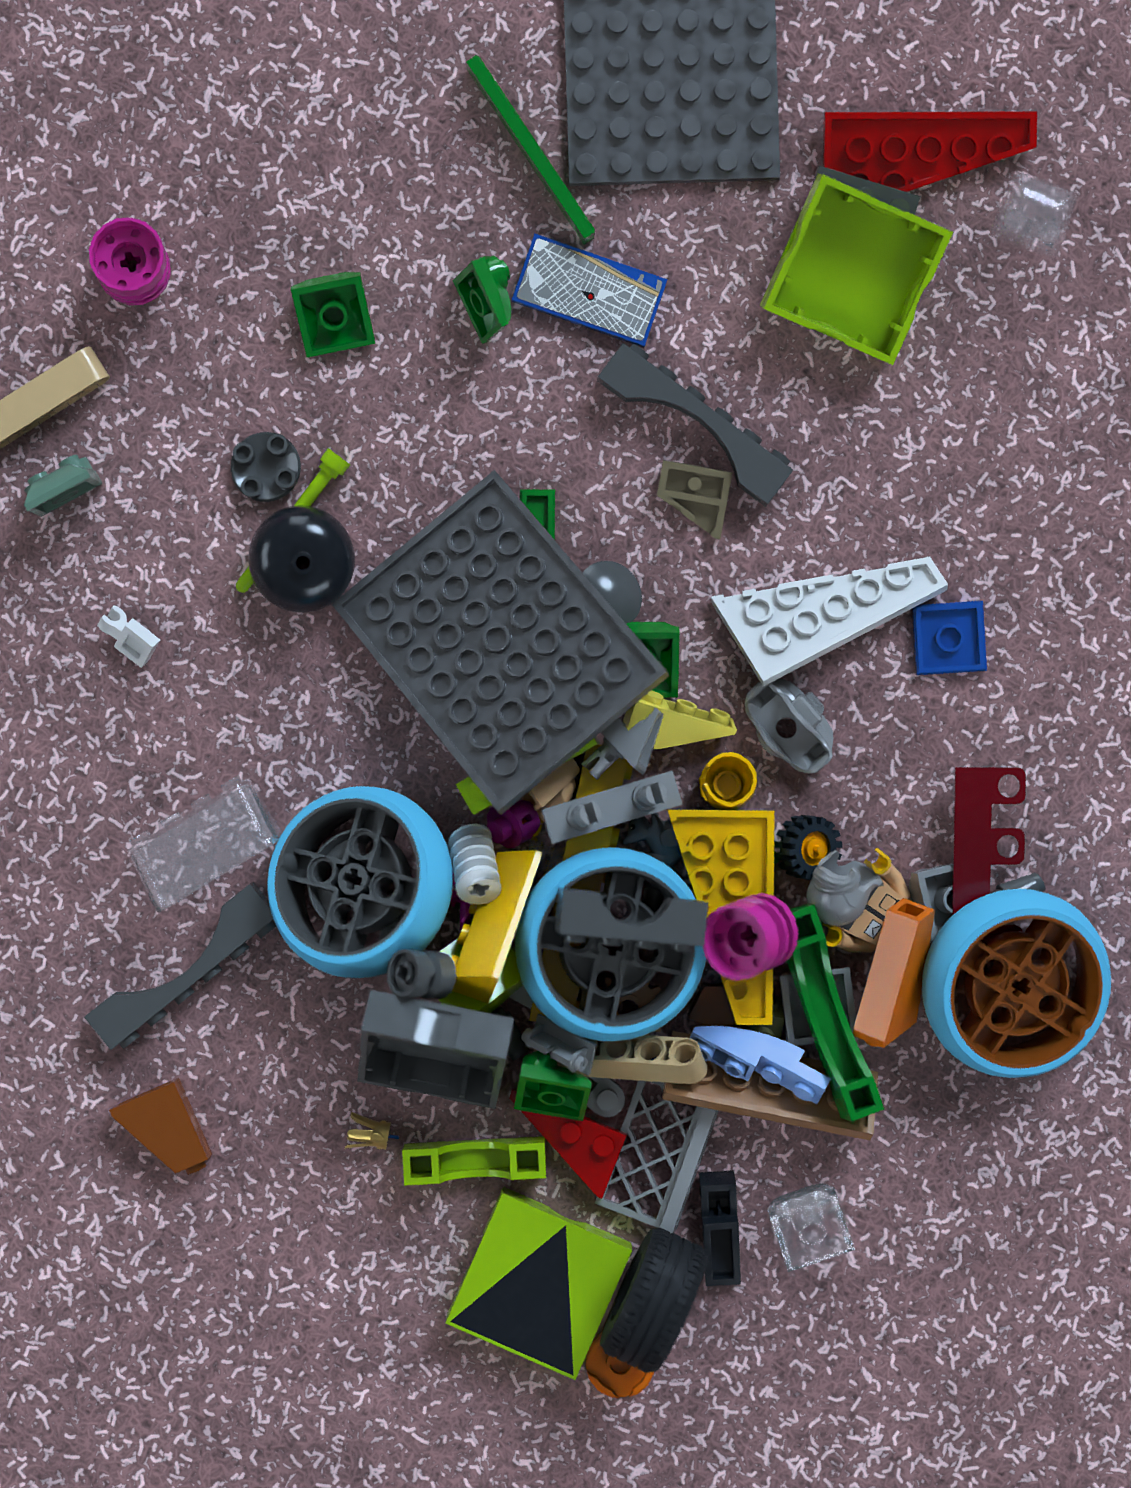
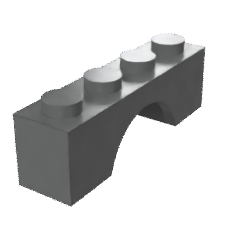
M558 888L554 931L564 934L563 941L585 943L586 936L600 937L599 944L621 946L622 939L636 940L635 947L657 949L659 942L672 944L671 950L693 952V946H704L708 902L665 897L661 907L650 918L637 923H624L615 919L607 911L599 892Z

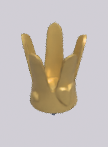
M351 1112V1118L355 1122L373 1130H349L347 1133L349 1136L347 1137L348 1140L365 1143L347 1145L345 1148L375 1146L377 1149L386 1150L388 1138L399 1139V1136L389 1134L391 1122L384 1120L378 1122Z

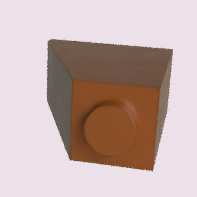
M179 1077L121 1102L109 1110L111 1116L175 1174L186 1170L187 1175L207 1166L205 1161L211 1157L212 1152Z

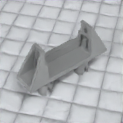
M655 707L651 714L644 720L639 721L630 730L625 727V723L620 718H617L601 732L604 736V743L581 764L588 770H591L589 773L598 780L620 757L621 759L625 758L633 768L643 775L647 769L664 715Z
M669 771L541 809L551 844L683 804L673 771Z

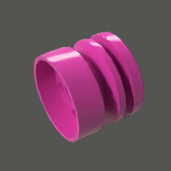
M132 217L116 218L104 224L94 234L89 247L90 265L104 291L115 301L129 306L144 305L158 298L167 288L171 276L170 259L157 232L146 222ZM135 260L137 263L136 271L130 272L128 269L129 261Z
M759 893L721 906L708 915L705 942L702 947L705 957L712 968L723 977L737 981L750 979L766 970L781 965L792 956L797 946L798 928L794 915L784 902L773 895Z

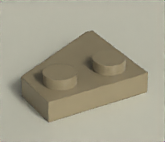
M663 460L657 496L669 505H672L712 537L721 539L733 472Z

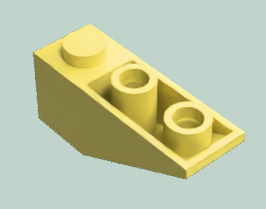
M652 690L628 709L623 719L625 727L630 730L639 721L644 720L651 714L655 707L661 711L664 716L653 748L656 750L735 735L737 731L733 718H730L727 712L719 709H710V712L701 710L694 703L683 699H678L677 702L663 699L664 697L660 693Z

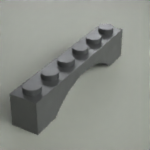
M622 343L599 374L597 381L624 402L662 404L679 410L698 421L715 437L725 451L733 468L737 486L766 507L792 473L793 469L788 466L791 461L775 449L770 453L760 445L762 439L751 430L745 428L742 432L731 424L734 418L723 409L717 407L714 411L703 403L706 399L705 396L695 388L689 386L685 389L676 383L675 380L678 377L671 370L663 365L656 368L648 362L649 355L635 344L628 347Z
M254 882L250 883L222 906L219 922L211 942L200 958L185 973L155 988L135 992H116L84 1018L110 1050L119 1044L125 1049L140 1036L136 1031L146 1022L152 1027L167 1015L163 1008L173 1000L178 1005L195 992L191 987L201 978L207 983L222 970L218 965L228 956L234 961L250 948L246 942L251 937L257 934L261 939L276 927L268 899Z

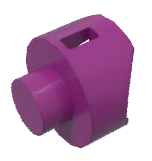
M519 799L502 814L494 806L491 807L487 813L488 823L486 825L491 831V840L495 843H500L506 848L514 849L531 839L540 827L539 815L534 809V805L529 801ZM524 817L528 822L522 824L521 819Z

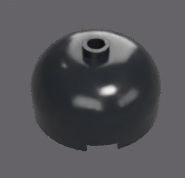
M290 506L274 512L255 531L249 547V569L255 586L269 602L291 612H313L331 605L345 592L354 573L355 552L348 532L335 517L322 509L312 506ZM300 556H306L310 560L309 566L305 569H300L296 566V560Z

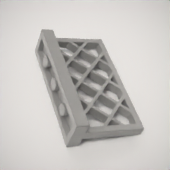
M638 1081L621 1128L622 1132L629 1135L632 1143L625 1146L623 1144L621 1152L634 1146L642 1165L625 1173L618 1157L602 1199L597 1197L595 1204L651 1226L663 1228L671 1234L677 1230L719 1111L696 1106L694 1114L681 1119L673 1101L663 1100L648 1107L642 1094L646 1081ZM652 1082L654 1084L660 1085L663 1091L664 1082ZM640 1101L643 1110L635 1113ZM668 1103L676 1122L659 1130L651 1110ZM646 1113L654 1132L637 1140L630 1126L634 1118ZM691 1120L688 1131H686L683 1123ZM679 1126L685 1140L681 1148L669 1153L661 1133ZM656 1136L665 1155L647 1163L639 1143ZM680 1153L675 1165L671 1156ZM667 1159L673 1172L671 1179L657 1185L649 1166ZM615 1168H617L620 1176L612 1179ZM644 1169L653 1188L635 1196L627 1177ZM622 1179L630 1199L621 1203L606 1199L605 1196L609 1185ZM668 1186L663 1198L660 1189ZM655 1192L661 1205L657 1218L643 1213L638 1199ZM632 1202L636 1210L625 1205Z

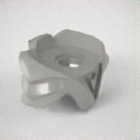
M777 679L764 687L761 682H758L747 693L745 711L756 729L761 746L766 752L783 759L795 770L808 774L817 773L828 764L833 756V731L828 721L822 715L824 705L813 692L804 694L792 682ZM782 718H791L795 721L797 731L792 737L785 738L778 734L776 726Z

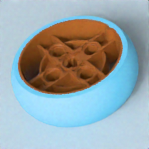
M1008 889L987 894L973 900L953 914L934 938L925 960L922 975V998L925 1013L942 1045L955 1058L967 1066L988 1075L1006 1078L1029 1077L1046 1073L1060 1067L1076 1056L1090 1042L1100 1027L1106 1014L1111 993V972L1108 954L1103 941L1090 921L1077 908L1065 900L1048 893L1029 889ZM1033 919L1025 932H1004L991 937L985 942L980 940L989 932L1006 923ZM1072 943L1076 956L1077 975L1072 996L1069 998V974L1062 956ZM1038 948H1042L1040 956L1035 960H1031L1033 952ZM994 959L993 967L989 971L983 972V967L987 961ZM960 968L965 970L964 992L971 1010L961 1026L958 1023L954 1006L955 983ZM1014 980L1020 981L1017 986L1012 985ZM1049 995L1048 1002L1044 1006L1039 1007L1040 1000ZM1002 1007L1000 1015L991 1019L992 1012L996 1008ZM1050 1025L1043 1033L1026 1042L1001 1046L1008 1035H1029Z

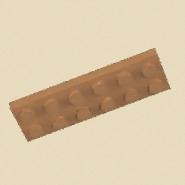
M672 1031L670 1037L690 1038L691 1034ZM801 1057L799 1062L826 1076L821 1060ZM706 1061L707 1073L705 1077L695 1084L664 1082L663 1100L869 1141L874 1135L875 1113L852 1122L840 1118L829 1083L816 1105L811 1101L799 1099L791 1090L779 1084L766 1081L761 1074L755 1071L749 1081H746L742 1078L730 1076L722 1067L711 1061ZM870 1070L877 1086L878 1072Z

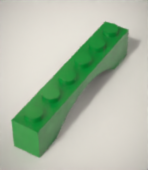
M803 904L792 908L790 911L795 917L798 939L792 956L786 961L825 1074L831 1078L829 1086L840 1118L852 1122L882 1111L884 1106L873 1074L857 1045L842 1007L830 965L826 937L815 905Z

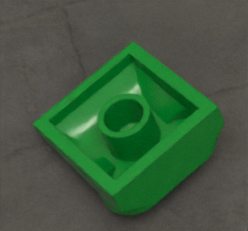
M483 256L471 261L453 280L482 344L489 342L508 325L511 319V302L506 289L508 280H510V271L507 264L496 256Z
M360 272L337 273L308 279L291 286V294L307 358L376 344Z
M666 622L626 623L669 674L652 691L660 693L664 698H678L679 627Z
M534 1051L522 1059L514 1109L583 1121L592 1082L577 1071L572 1072L566 1067L558 1066L557 1061L552 1059L549 1053L543 1054L540 1051Z

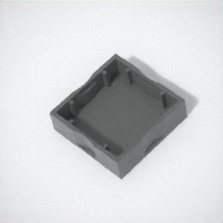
M370 990L361 1028V1055L358 1064L357 1082L423 1093L447 1100L496 1109L514 1018Z

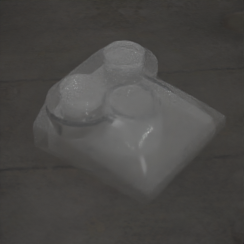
M1013 169L988 236L1054 260L1065 239L1066 229L1079 193Z
M823 1183L814 1184L775 1198L767 1208L788 1272L855 1250L834 1186Z

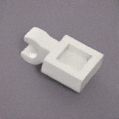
M117 606L111 608L108 617L103 615L97 625L102 632L114 637L117 640L114 647L140 668L150 660L160 642L158 637L132 618L127 623L125 612Z

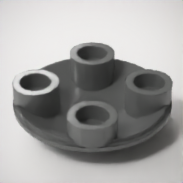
M272 432L256 433L234 447L231 460V475L237 488L248 498L260 502L275 501L290 493L297 484L301 472L300 457L294 445L283 435Z
M600 561L588 566L582 572L625 623H630L637 617L642 604V593L636 577L630 570L616 562Z

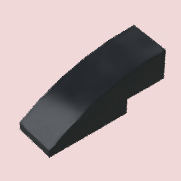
M734 1170L699 1172L703 1249L708 1256L705 1269L706 1286L740 1285L739 1222Z

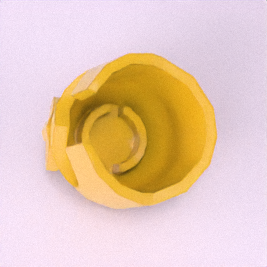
M734 752L721 753L713 757L705 765L698 779L701 797L719 810H737L742 808L754 796L757 787V774L751 762Z

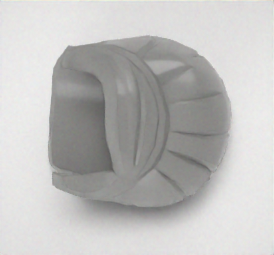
M836 850L822 858L814 869L813 878L806 893V899L808 904L815 905L821 922L833 926H843L855 921L862 915L870 893L874 888L884 884L881 877L858 861L838 866L839 852Z

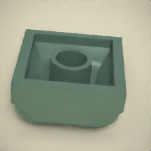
M77 454L62 460L58 464L60 468L49 474L44 471L28 479L29 486L24 490L27 495L24 503L26 510L42 517L103 484L87 457L79 459Z

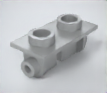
M540 1013L537 1015L535 1028H527L523 1032L522 1041L525 1042V1046L529 1049L534 1048L543 1054L549 1053L552 1059L567 1066L572 1072L579 1071L587 1076L590 1075L597 1046L596 1043L562 1029Z

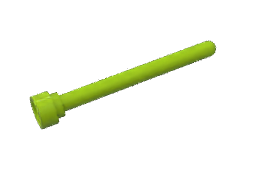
M327 448L320 458L322 462L318 467L321 470L294 506H311L332 478L336 479L339 474L343 476L350 464ZM249 566L236 582V589L241 593L247 592L254 583Z

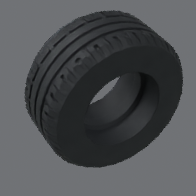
M663 1228L651 1229L647 1233L623 1279L605 1323L600 1340V1345L605 1354L616 1357V1359L624 1363L627 1362L628 1365L635 1368L638 1367L639 1370L646 1373L655 1372L660 1369L683 1328L699 1290L708 1260L703 1247L695 1243L691 1244L690 1240L681 1238L675 1233L670 1234L669 1231Z

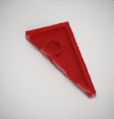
M514 1088L512 1089L511 1094L509 1096V1099L513 1103H515V1097L517 1090ZM521 1111L592 1192L602 1199L627 1133L584 1117L583 1121Z

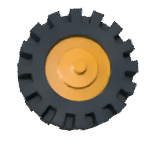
M808 815L791 817L792 821H785L782 824L786 830H778L776 834L781 837V841H774V847L780 848V852L774 853L775 859L783 860L778 866L782 870H787L785 872L787 875L812 880L813 871L818 866L820 860L830 852L837 850V848H843L842 841H836L835 839L841 835L839 830H833L835 825L830 821H826L827 819Z

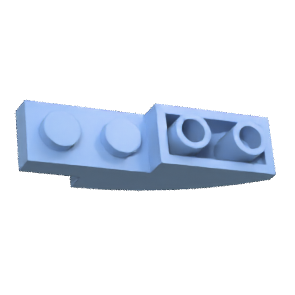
M699 1026L694 1028L690 1039L695 1040L699 1044L705 1061H711L722 1067L730 1076L749 1081L755 1071L761 1074L766 1081L779 1084L791 1090L799 1099L811 1101L816 1105L831 1078L799 1062L805 1050L767 1034L735 1027Z

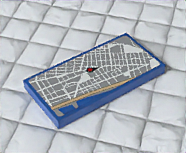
M534 234L512 297V302L644 348L668 279Z

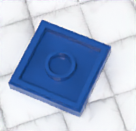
M983 601L922 604L912 608L916 675L987 671Z

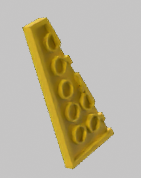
M667 809L695 899L708 902L707 917L717 908L736 902L749 895L765 893L774 896V810ZM773 968L750 979L738 981L725 978L720 974L736 1025H772Z

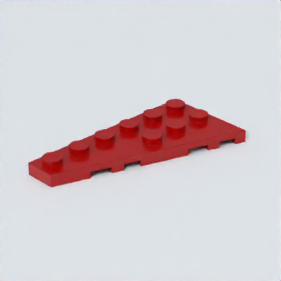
M1037 111L824 112L823 167L905 192L1037 148Z

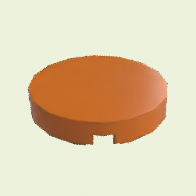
M601 1332L593 1339L586 1355L585 1367L590 1382L599 1392L612 1398L637 1395L648 1386L654 1372L646 1373L639 1370L638 1367L635 1368L628 1365L627 1362L624 1363L616 1359V1357L605 1354L600 1345Z

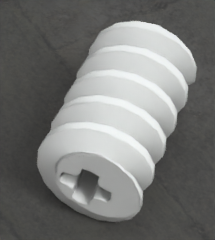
M481 824L461 826L452 833L448 841L457 895L463 901L477 905L487 904L495 900L502 890L501 882H499V872L497 871L496 856L493 850L494 845L491 840V831L488 827Z

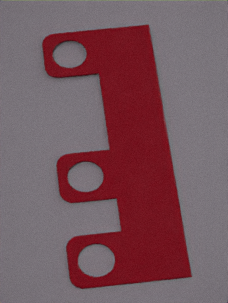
M955 767L953 914L973 900L990 894L991 865H1017L1024 860L1025 834L1021 829L991 828L992 804H1020L1025 800L1026 774L1021 768ZM1008 774L1014 775L1020 784L1018 793L1013 797L1003 796L998 789L999 780ZM1005 835L1015 837L1019 845L1017 853L1010 858L1001 856L997 850L999 839ZM1002 925L989 932L980 940L985 942L1003 932H1023V930L1018 925Z

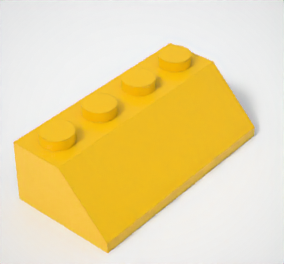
M526 850L496 853L497 871L499 872V882H501L502 890L495 900L487 904H470L468 913L474 914L471 925L463 924L457 940V944L462 945L463 948L459 957L453 954L451 957L456 967V981L452 991L487 1004L489 1003L499 980L543 852Z

